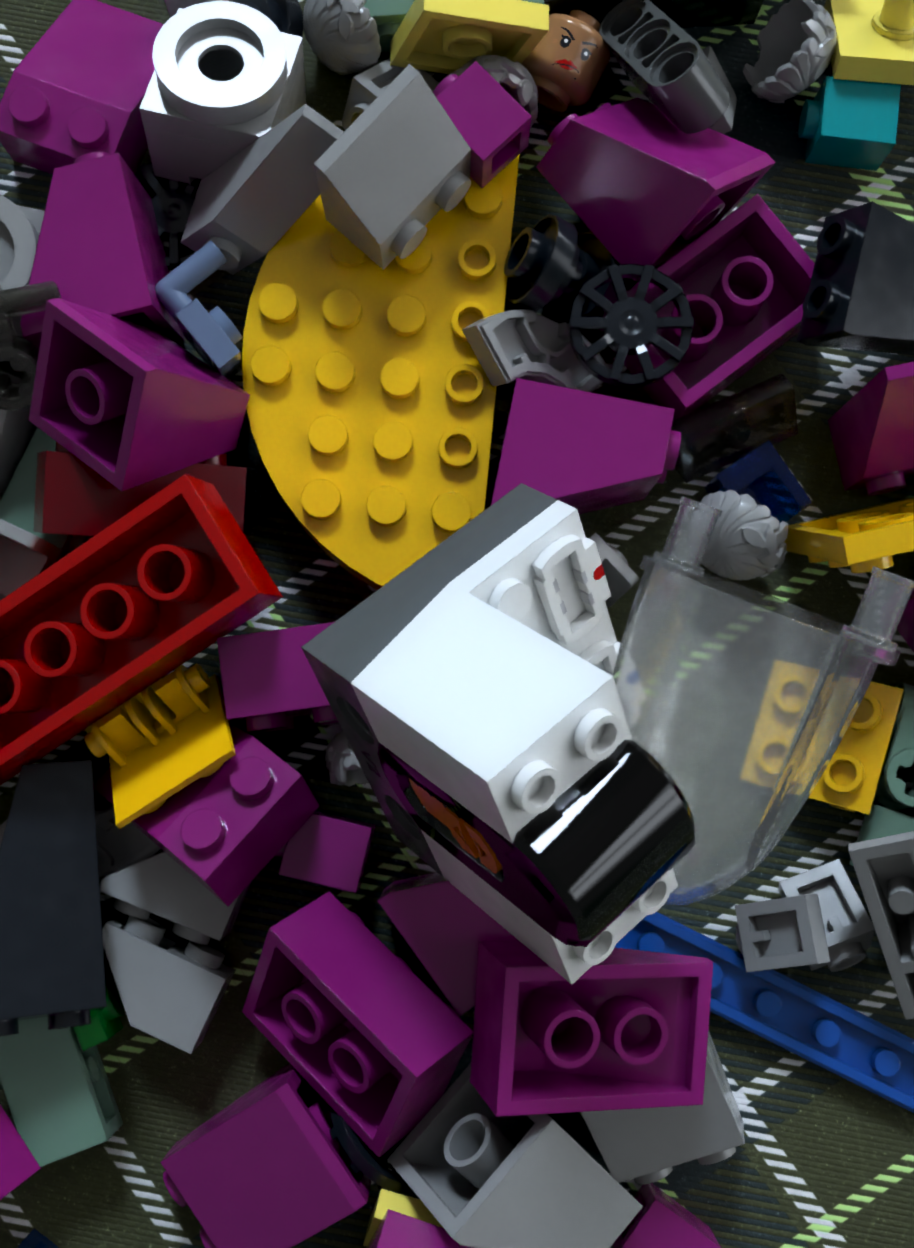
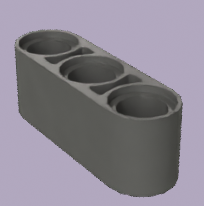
M623 0L605 15L599 28L602 39L631 82L680 131L686 134L698 133L709 128L723 116L729 106L730 95L700 45L650 0Z

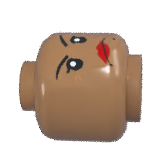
M572 10L569 15L557 13L549 15V31L521 63L528 69L536 83L538 103L546 108L565 112L568 106L578 107L586 104L608 66L611 57L610 49L599 33L600 23L591 15L580 10Z

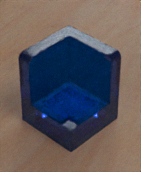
M769 440L718 473L704 487L708 494L717 491L725 492L730 489L736 491L739 495L749 494L756 501L757 505H766L770 509L771 515L777 518L779 523L789 521L812 505L810 498Z

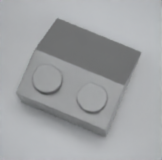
M408 64L314 163L326 220L384 270L396 256L404 259L419 246L427 232L425 225L441 208L445 212L451 211L466 195L471 186V180L469 179L471 149L420 72Z

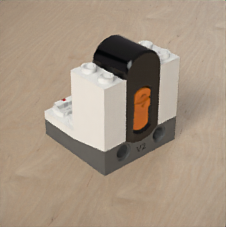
M521 483L301 648L396 838L442 877L449 880L454 887L570 984H573L589 968L603 962L612 953L616 944L643 918L657 912L666 903L670 893L678 887L673 867L687 856L695 846V822L686 798L671 775L648 751L633 741L627 721L638 713L635 699L641 693L627 647L617 642L605 603L611 597V592L596 542L585 536L577 508Z

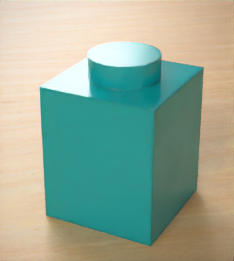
M826 76L814 100H805L800 115L798 136L799 138L807 139L805 163L877 171L896 144L901 84L834 79L832 76Z

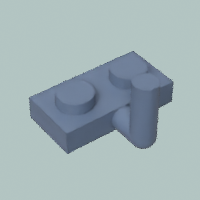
M210 240L156 284L155 290L160 303L179 324L183 336L205 363L229 380L242 370L241 353L239 350L243 346L240 341L243 337L220 307L216 306L208 312L197 298L192 301L187 294L227 262L223 253Z

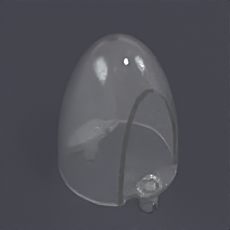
M684 496L680 499L681 504L663 551H655L653 556H643L639 568L643 569L644 573L630 610L613 672L614 681L633 741L648 751L671 775L686 798L694 817L696 834L690 842H677L663 835L678 883V887L670 893L664 905L673 906L689 905L707 900L733 886L753 871L779 843L833 757L870 685L878 664L896 666L901 651L897 650L898 644L893 642L892 639L914 589L913 580L873 566L871 578L851 625H847L763 592L706 573V569L700 567L717 520L721 517L723 511Z

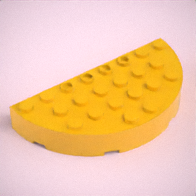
M520 154L483 188L470 177L471 186L458 205L449 212H445L441 208L425 225L427 232L419 246L404 259L396 256L384 270L326 220L321 195H319L272 249L268 251L259 270L249 300L243 331V390L250 394L246 409L251 431L263 464L279 494L306 533L343 569L376 590L380 589L485 510L497 386H492L462 330L473 322L504 312L508 277L504 273V266L511 247Z

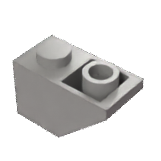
M162 852L102 878L99 889L100 892L114 897L112 903L114 909L143 920H148L150 914L153 913L175 922L172 932L195 943L207 945L211 938L220 941L230 934L250 884L227 907L167 853Z
M119 916L106 922L102 929L103 947L130 1026L192 1054L204 1040L236 969L223 964L225 955L208 944L204 945L189 941L187 946L164 936L167 928L150 917L148 920H143L132 916L128 918Z

